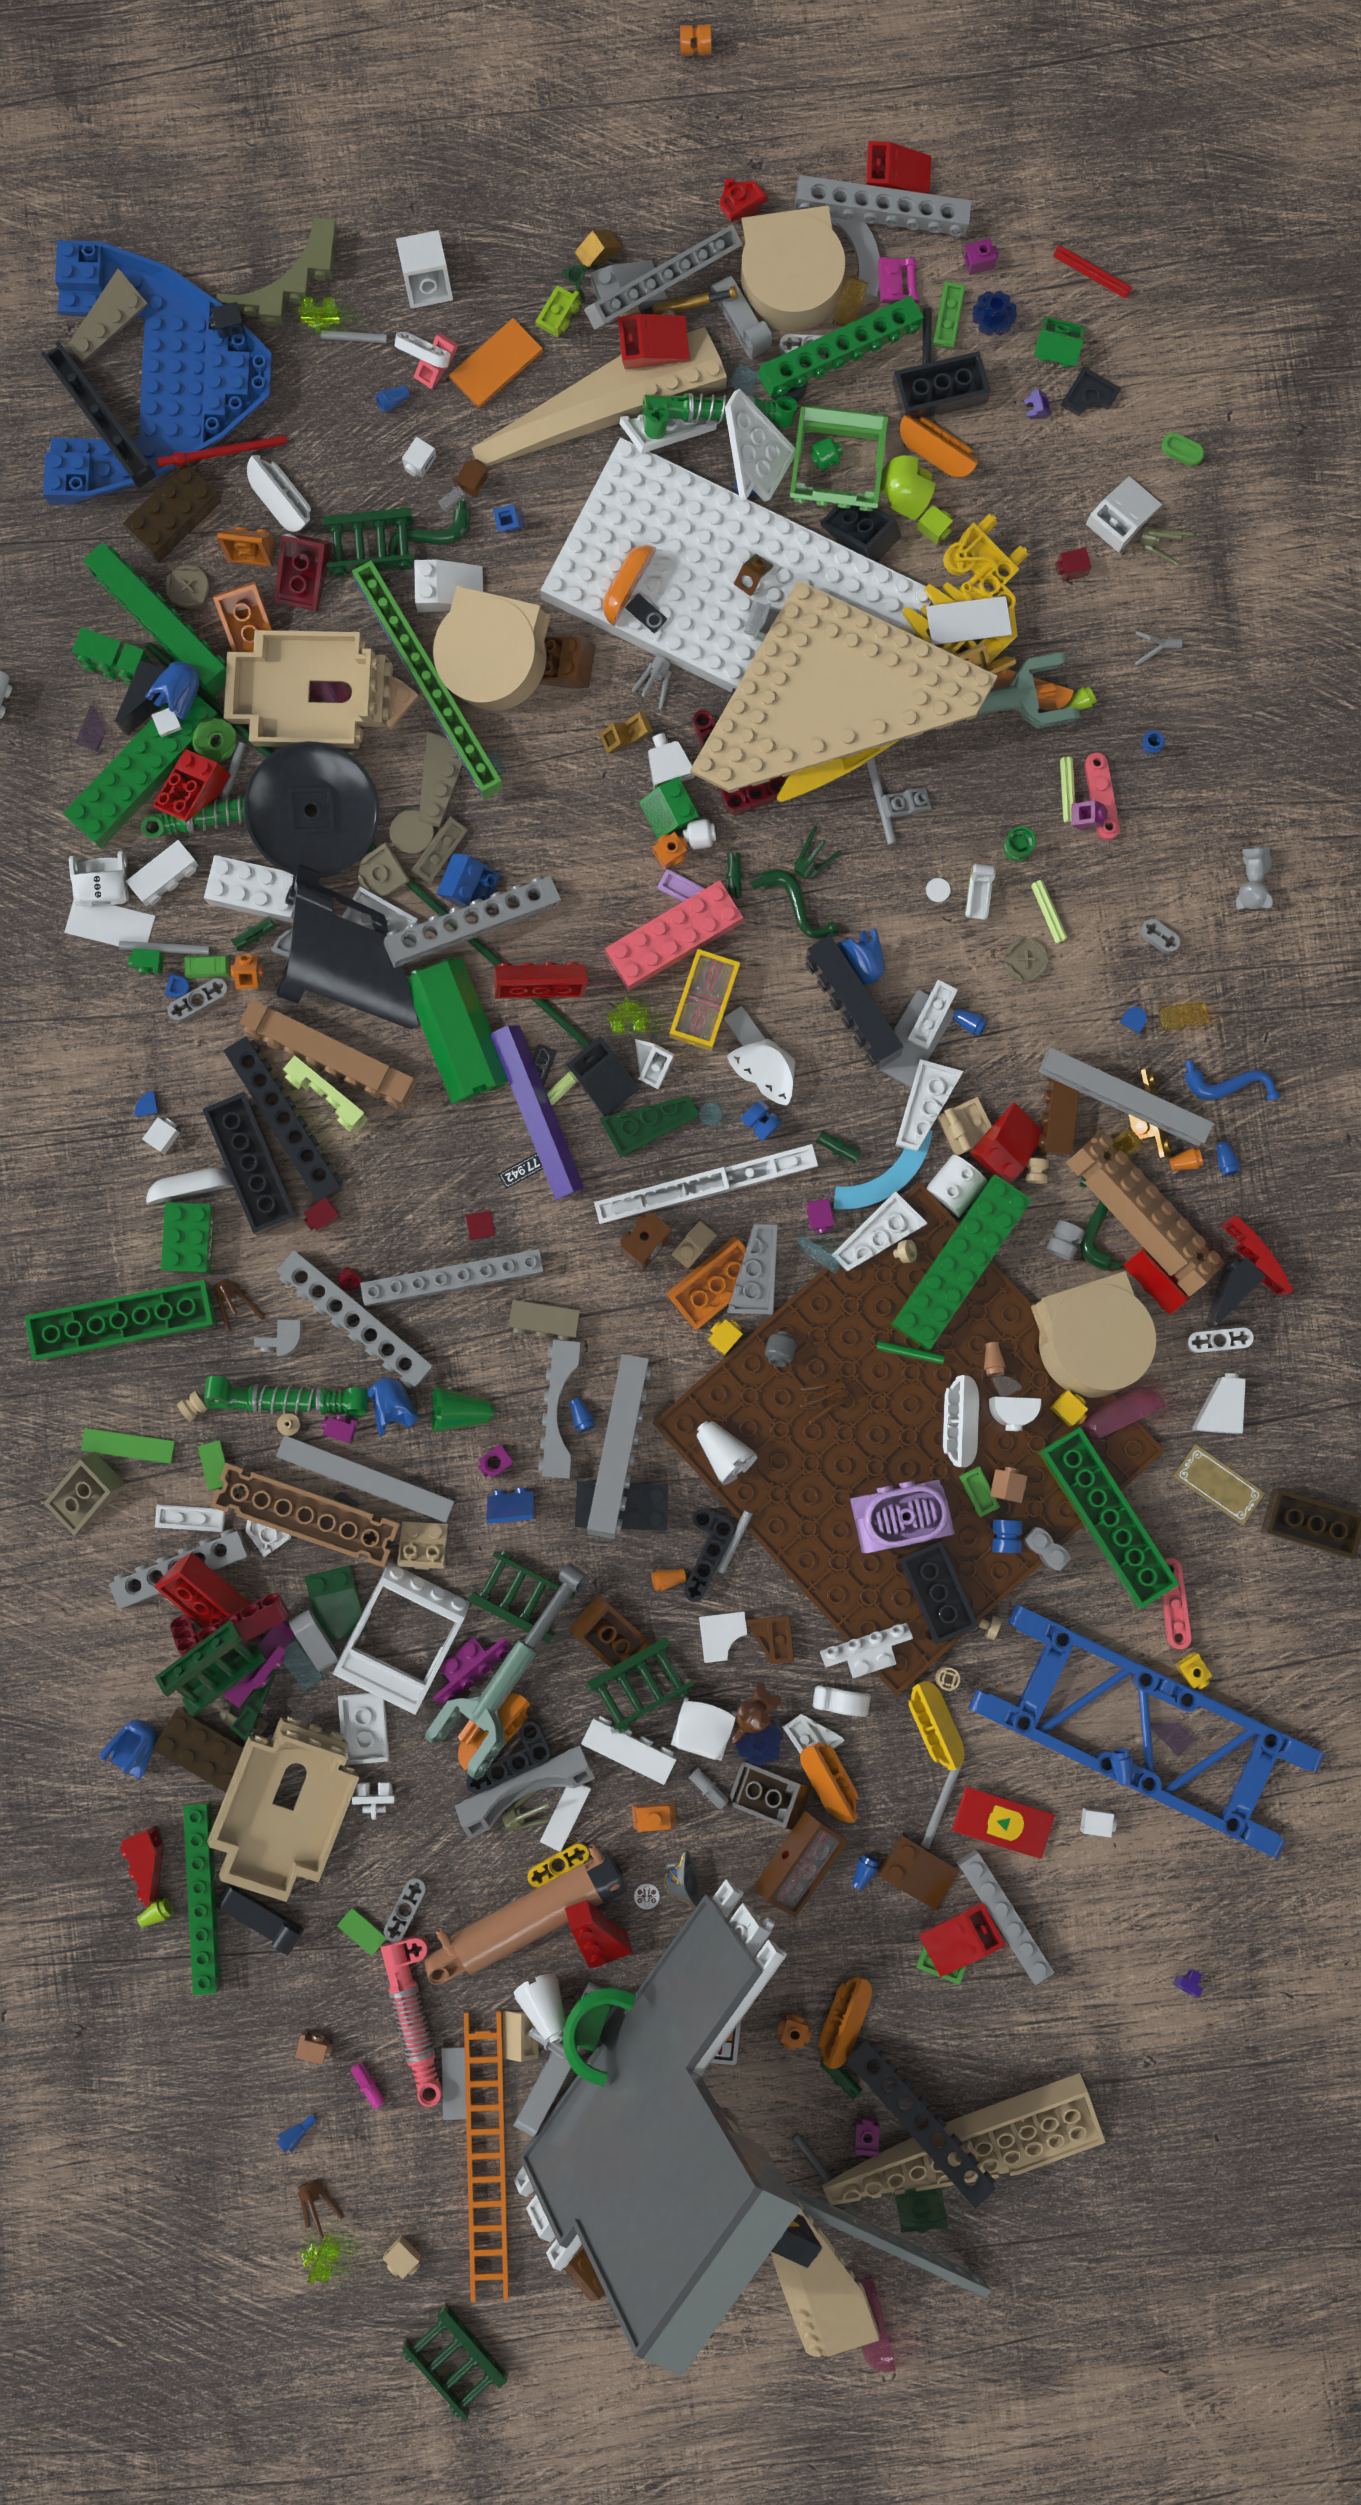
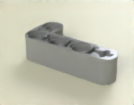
M728 276L711 285V292L729 290L731 286H736L738 299L732 300L728 298L716 302L750 359H753L771 349L772 335L764 321L758 322L736 282L731 276Z

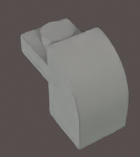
M278 1320L277 1338H254V1347L260 1348V1352H274V1348H277L278 1357H286L293 1354L302 1343L303 1321Z

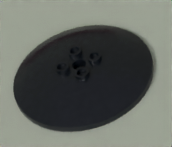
M306 741L282 747L260 763L250 778L246 789L244 817L248 833L255 847L275 867L294 875L300 863L320 871V877H327L351 867L368 850L378 827L379 802L373 781L364 767L353 756L327 743ZM307 804L315 805L317 809L315 816L309 817L305 814L304 809Z

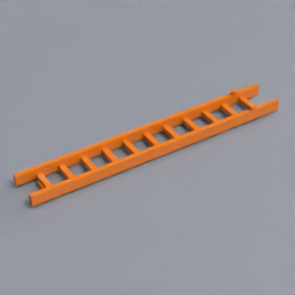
M502 2010L496 2011L497 2032L478 2030L474 2033H470L469 2011H464L471 2302H476V2281L503 2280L504 2301L509 2300ZM497 2039V2056H470V2040ZM498 2063V2079L471 2080V2064ZM471 2087H498L499 2103L472 2104ZM472 2111H499V2127L472 2128ZM472 2135H499L500 2151L473 2152ZM500 2159V2175L473 2176V2160ZM501 2182V2199L474 2200L473 2183ZM501 2207L502 2223L474 2224V2208ZM502 2231V2248L475 2249V2232ZM502 2255L503 2272L476 2273L475 2256Z

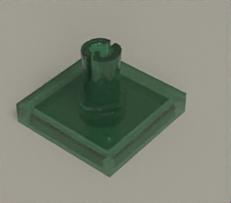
M941 2187L916 2191V2188L907 2189L904 2194L897 2195L894 2192L901 2233L917 2231L920 2234H924L931 2229L948 2227Z

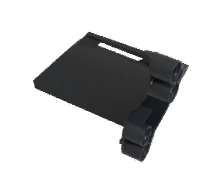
M299 863L285 899V904L294 907L293 929L289 959L276 996L298 1004L306 989L405 1028L413 1029L416 1027L418 1020L403 965L393 967L383 944L385 937L389 933L385 915L318 884L321 872ZM336 902L369 915L374 930L337 916L334 912L333 903Z

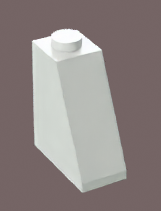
M1225 1373V1377L1218 1378L1193 1425L1192 1431L1243 1433L1246 1379L1239 1378V1374Z

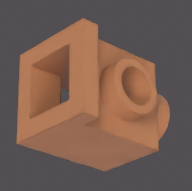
M304 2030L299 2040L295 2058L323 2064L326 2058H330L333 2044H329L330 2041L325 2040V2037L319 2034L308 2036L309 2031Z

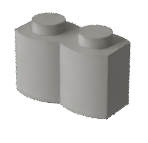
M1032 1527L1022 1538L1025 1546L1033 1553L1039 1554L1041 1561L1050 1569L1060 1571L1071 1559L1068 1552L1062 1546L1055 1544L1051 1536L1041 1528Z

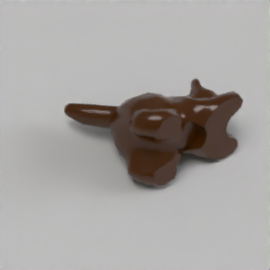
M759 1683L750 1701H744L738 1708L736 1721L739 1726L732 1735L730 1744L735 1745L747 1732L755 1734L763 1731L770 1723L768 1714L781 1703V1697L778 1695L771 1696L766 1692L765 1685Z

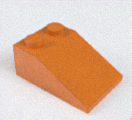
M235 527V529L228 528L217 534V539L228 562L272 567L275 547L272 533L262 529L255 532L248 531L243 527Z
M257 581L213 596L233 652H254L255 630L273 631Z

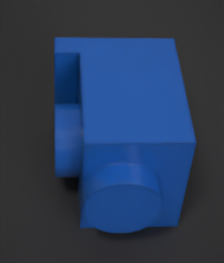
M515 504L493 509L498 532L507 533L526 528L522 510L516 509Z

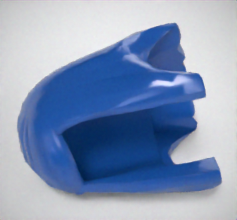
M172 662L157 678L145 697L151 700L155 693L160 692L161 694L154 702V705L161 707L169 702V710L174 712L180 719L185 720L198 691V672L189 663Z
M876 928L870 930L871 942H869L867 932L864 930L860 932L858 943L853 939L836 943L864 985L874 984L885 972L883 952Z
M384 1377L377 1380L368 1390V1395L374 1403L375 1419L380 1437L386 1434V1426L393 1421L409 1428L420 1419L405 1387L398 1380Z
M136 1719L130 1721L110 1740L101 1751L99 1757L106 1761L112 1752V1763H115L118 1767H123L121 1771L124 1773L129 1772L132 1776L140 1779L147 1768L153 1753L152 1749L157 1741V1733L154 1726L144 1720Z

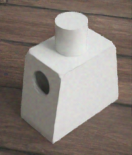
M665 733L654 736L652 739L656 748L648 751L654 790L658 786L677 777L680 778L681 782L694 778V775L690 772L692 765L679 742L668 743Z

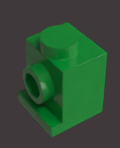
M133 948V953L128 958V967L134 968L138 974L151 975V972H153L157 977H162L164 954L160 950Z

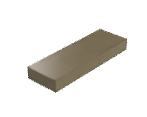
M449 816L411 871L428 884H431L468 829Z

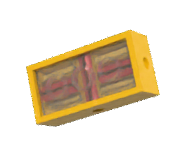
M697 949L669 1033V1038L712 1052L740 968V962Z

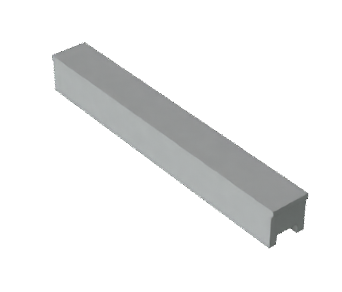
M1051 1047L1045 1052V1057L1038 1070L1040 1074L1198 1147L1201 1143L1204 1144L1206 1142L1209 1132L1214 1126V1123Z
M284 1435L276 1455L278 1458L445 1523L455 1502L290 1436Z

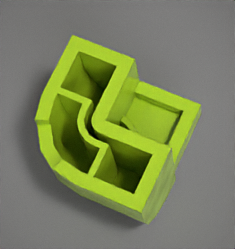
M899 456L889 461L882 469L880 493L885 494L886 498L892 504L890 508L916 521L927 508L933 496L936 483L931 481V472L918 466L919 458Z

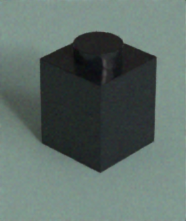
M237 302L211 308L213 317H209L213 331L217 330L220 338L245 333Z

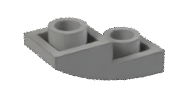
M926 788L908 789L903 793L886 794L881 797L886 819L907 816L931 809Z

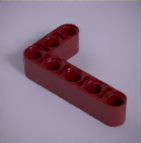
M704 709L698 710L693 716V730L701 750L716 725L711 713ZM699 719H706L708 724L700 726L697 724V721ZM782 776L769 779L768 782L755 786L749 785L732 793L719 787L717 789L727 812L736 816L776 801L780 791H774L771 785L779 783L783 786L786 779ZM753 791H758L762 797L754 799L750 794ZM732 799H738L741 805L733 807L729 802Z
M272 1593L197 1632L187 1615H181L174 1619L170 1624L177 1651L182 1657L229 1620L236 1625L243 1638L241 1643H244L285 1621L289 1617L290 1612L278 1593Z

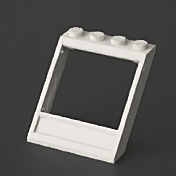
M389 1562L338 1660L333 1675L410 1713L416 1714L466 1616L471 1602ZM382 1587L455 1622L443 1647L439 1649L424 1681L354 1647Z

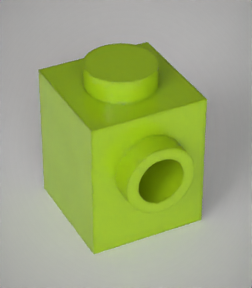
M932 504L918 521L916 529L937 545L941 540L945 541L952 533L951 526L953 520H951L950 515L946 511H940Z

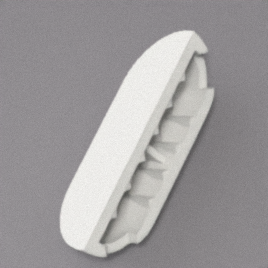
M252 455L247 465V475L253 490L285 529L295 532L304 528L310 521L311 508L307 501L276 463L272 461L270 464L261 460L259 455Z
M208 1168L156 1181L148 1190L146 1203L147 1205H153L234 1186L226 1171L218 1168Z
M966 1375L956 1377V1380L945 1392L943 1449L944 1453L948 1454L953 1465L958 1467H968L971 1465L976 1457L978 1447L979 1391L975 1381Z

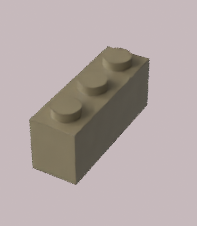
M513 1300L508 1327L512 1328L513 1333L526 1335L527 1331L536 1332V1337L548 1338L549 1335L558 1336L557 1340L571 1341V1338L576 1339L581 1312L580 1310Z

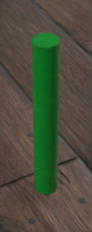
M878 1341L876 1350L943 1364L945 1357L944 1355Z

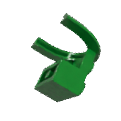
M603 1988L589 1994L584 1993L582 1999L578 1998L564 2027L563 2047L569 2065L584 2080L604 2087L608 2073L587 2064L579 2055L577 2046L595 2052L611 2005L620 2006L631 2011L636 1995L616 1988Z

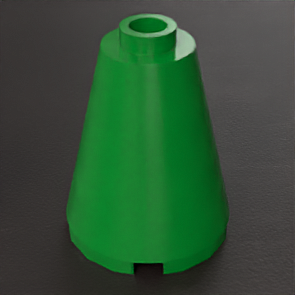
M442 1387L434 1388L432 1396L433 1412H431V1428L433 1432L487 1424L489 1419H493L494 1406L490 1405L489 1400Z

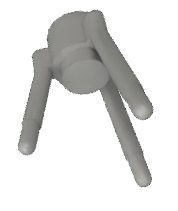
M656 656L653 663H649L646 671L632 688V692H636L650 674L651 677L641 694L642 697H645L654 680H662L664 678L658 707L659 710H662L668 681L672 674L669 671L671 663L663 657Z

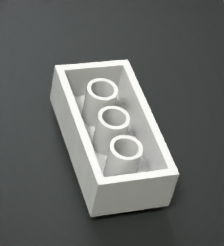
M214 855L204 899L210 905L263 917L269 916L272 919L293 923L294 907L285 904V899L292 885L294 875L282 870Z

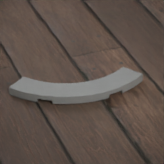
M830 217L831 223L838 228L840 227L847 235L857 255L859 278L855 293L876 300L879 290L877 261L880 255L871 230L865 221H848L839 217Z

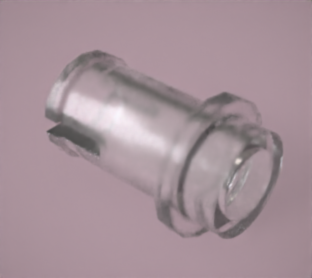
M458 485L456 487L452 486V490L437 501L445 513L456 505L458 501H464L463 498L466 495Z

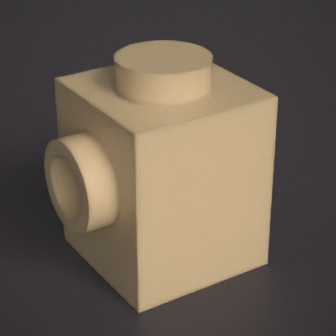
M401 2235L386 2250L383 2260L388 2264L387 2268L394 2276L399 2275L403 2279L407 2274L413 2275L420 2267L418 2262L420 2261L421 2254Z

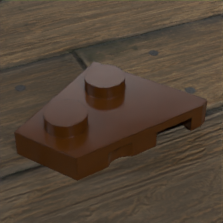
M790 1615L746 1619L747 1626L752 1631L771 1664L794 1662Z

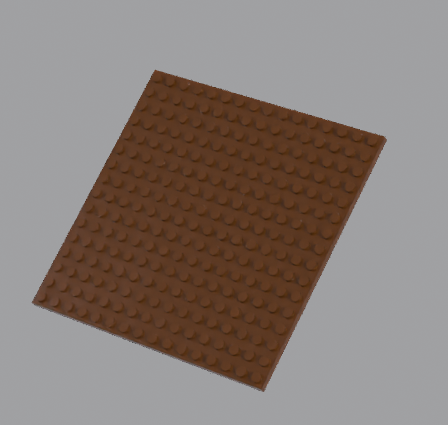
M921 1182L906 1194L903 1199L927 1222L926 1225L849 1271H846L834 1259L652 1422L738 1520H740L745 1509L753 1513L746 1529L847 1642L852 1639L868 1636L873 1632L892 1628L895 1625L907 1623L913 1639L891 1646L896 1665L874 1671L896 1696L967 1633L965 1632L938 1645L933 1643L897 1558L938 1540L942 1541L978 1623L1043 1563L1039 1554L1030 1551L1022 1540L1032 1527L1045 1530L1055 1544L1062 1546L1084 1526L1040 1457L1039 1450L1074 1428L1081 1427L1120 1491L1165 1452L1114 1394L1097 1398L1082 1397L1086 1402L1084 1406L1088 1410L1085 1413L1087 1417L1079 1426L1074 1424L1069 1427L1050 1409L1051 1405L1067 1390L1050 1376L1043 1364L1039 1349L1040 1331L1031 1309L1033 1305L992 1260L930 1350H925L890 1326L959 1225ZM912 1240L917 1249V1258L914 1262L903 1263L900 1258L894 1257L893 1251L898 1248L900 1241ZM779 1331L790 1333L791 1338L797 1343L793 1361L784 1367L770 1364L768 1362L769 1359L765 1356L768 1338L772 1334H778ZM882 1341L944 1355L943 1364L876 1350L877 1342ZM999 1342L1006 1365L1004 1375L989 1377L986 1371H984L986 1343ZM962 1375L970 1376L975 1381L979 1391L978 1447L976 1457L968 1467L953 1465V1462L948 1454L944 1453L943 1449L945 1392L956 1380V1377ZM835 1380V1382L842 1380L849 1397L843 1399V1404L836 1406L824 1416L809 1424L808 1421L834 1401L830 1402L829 1398L813 1405L801 1408L800 1405L802 1403L826 1394V1389H828L823 1388L802 1392L801 1388L827 1383ZM989 1398L1041 1399V1407L1036 1418L1023 1425L1022 1431H1005L1006 1426L997 1422L990 1412ZM706 1421L709 1423L714 1421L752 1449L757 1455L753 1465L746 1472L741 1471L737 1474L738 1478L727 1485H723L719 1481L697 1438L698 1427ZM980 1466L992 1489L996 1469L1005 1471V1467L1019 1469L1018 1474L1027 1476L1022 1503L996 1498L1000 1508L979 1517L959 1476ZM940 1480V1485L943 1487L946 1500L948 1501L955 1534L906 1546L862 1553L851 1506V1498L878 1493L877 1488L892 1486L893 1489L900 1488L899 1483L915 1481L916 1485ZM905 1513L902 1515L903 1520L906 1519ZM993 1520L1023 1521V1534L1018 1536V1539L1022 1541V1553L992 1552V1541L997 1537L993 1533Z

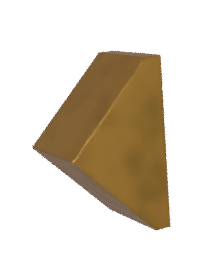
M592 230L575 251V255L582 265H598L623 250V247L612 230Z

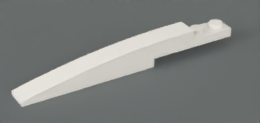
M810 1144L726 1168L714 1169L596 1201L594 1204L599 1224L775 1180L778 1177L818 1167L813 1145Z

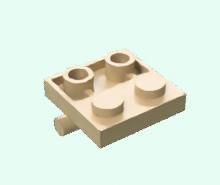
M978 1097L955 1108H949L937 1117L954 1155L957 1156L970 1151L992 1127Z
M402 1521L398 1566L415 1567V1569L429 1570V1568L445 1569L448 1524Z

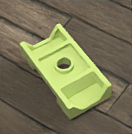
M295 1055L283 1068L287 1073L285 1078L298 1090L300 1087H303L307 1091L311 1087L321 1097L325 1094L328 1103L337 1109L335 1112L339 1116L337 1121L349 1132L354 1129L358 1133L369 1120L362 1110Z

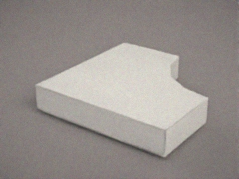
M744 1611L699 1617L704 1663L727 1660L731 1644L737 1638L747 1635Z

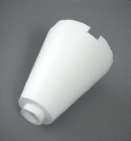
M706 1421L698 1427L697 1438L719 1481L723 1485L738 1478L737 1474L741 1471L746 1472L756 1461L757 1455L752 1449L714 1421L710 1423Z
M544 1974L535 1977L536 1982L530 1985L528 1981L520 1985L514 1991V1996L544 2041L556 2044L563 2040L565 2027L559 1981L555 1974Z

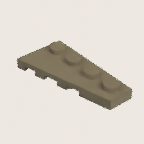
M119 269L116 270L68 343V346L83 363H86L149 306Z
M427 732L419 821L440 828L463 764L447 738Z

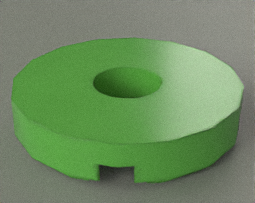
M212 717L205 719L194 731L192 740L194 750L198 755L214 762L225 761L236 748V731L231 724L221 718ZM214 735H219L218 744L212 746L211 738Z

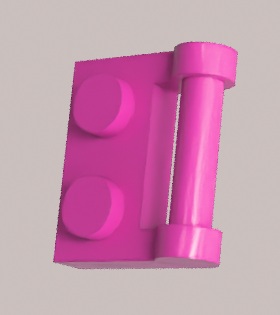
M880 257L877 261L880 303L893 304L911 295L915 303L918 304L920 300L919 294H917L915 275L917 260L915 258L896 259ZM902 270L907 272L908 295L903 294Z

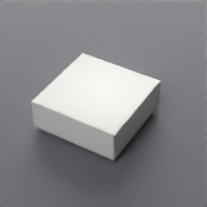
M169 708L152 714L160 737L182 729L177 715L171 712Z

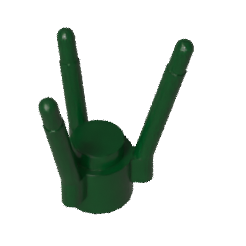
M573 265L568 270L564 269L560 276H567L569 282L576 286L581 300H585L581 284L585 281V272L597 270L598 266L582 265L580 267Z
M817 826L812 828L798 859L794 863L796 866L793 870L806 880L809 877L814 878L819 871L841 855V851H837L818 867L814 868L816 863L813 860L826 843V840L823 839L810 857L806 856L804 858L815 835Z

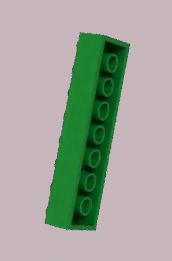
M102 542L83 559L92 576L176 662H186L194 666L199 675V685L211 697L214 698L226 687V662L218 654L215 656L208 643L203 639L200 640L195 635L194 629L188 623L185 625L180 615L173 608L169 609L165 604V600L157 592L154 594L147 581L143 577L139 578L135 574L134 568L127 561L123 562L119 553L112 546L108 548Z
M196 694L187 718L183 720L177 716L182 728L181 730L160 737L152 718L63 814L93 843L102 849L169 778L185 749L191 752L194 751L192 740L197 726L205 719L212 717L220 718V716ZM169 702L166 703V704L160 709V711L165 710V709H168V708H169Z
M994 1174L890 1326L925 1350H930L1032 1199Z
M206 1280L24 1316L32 1361L36 1362L217 1326L210 1285Z
M1081 1427L1074 1428L1038 1451L1136 1608L1142 1609L1180 1585Z

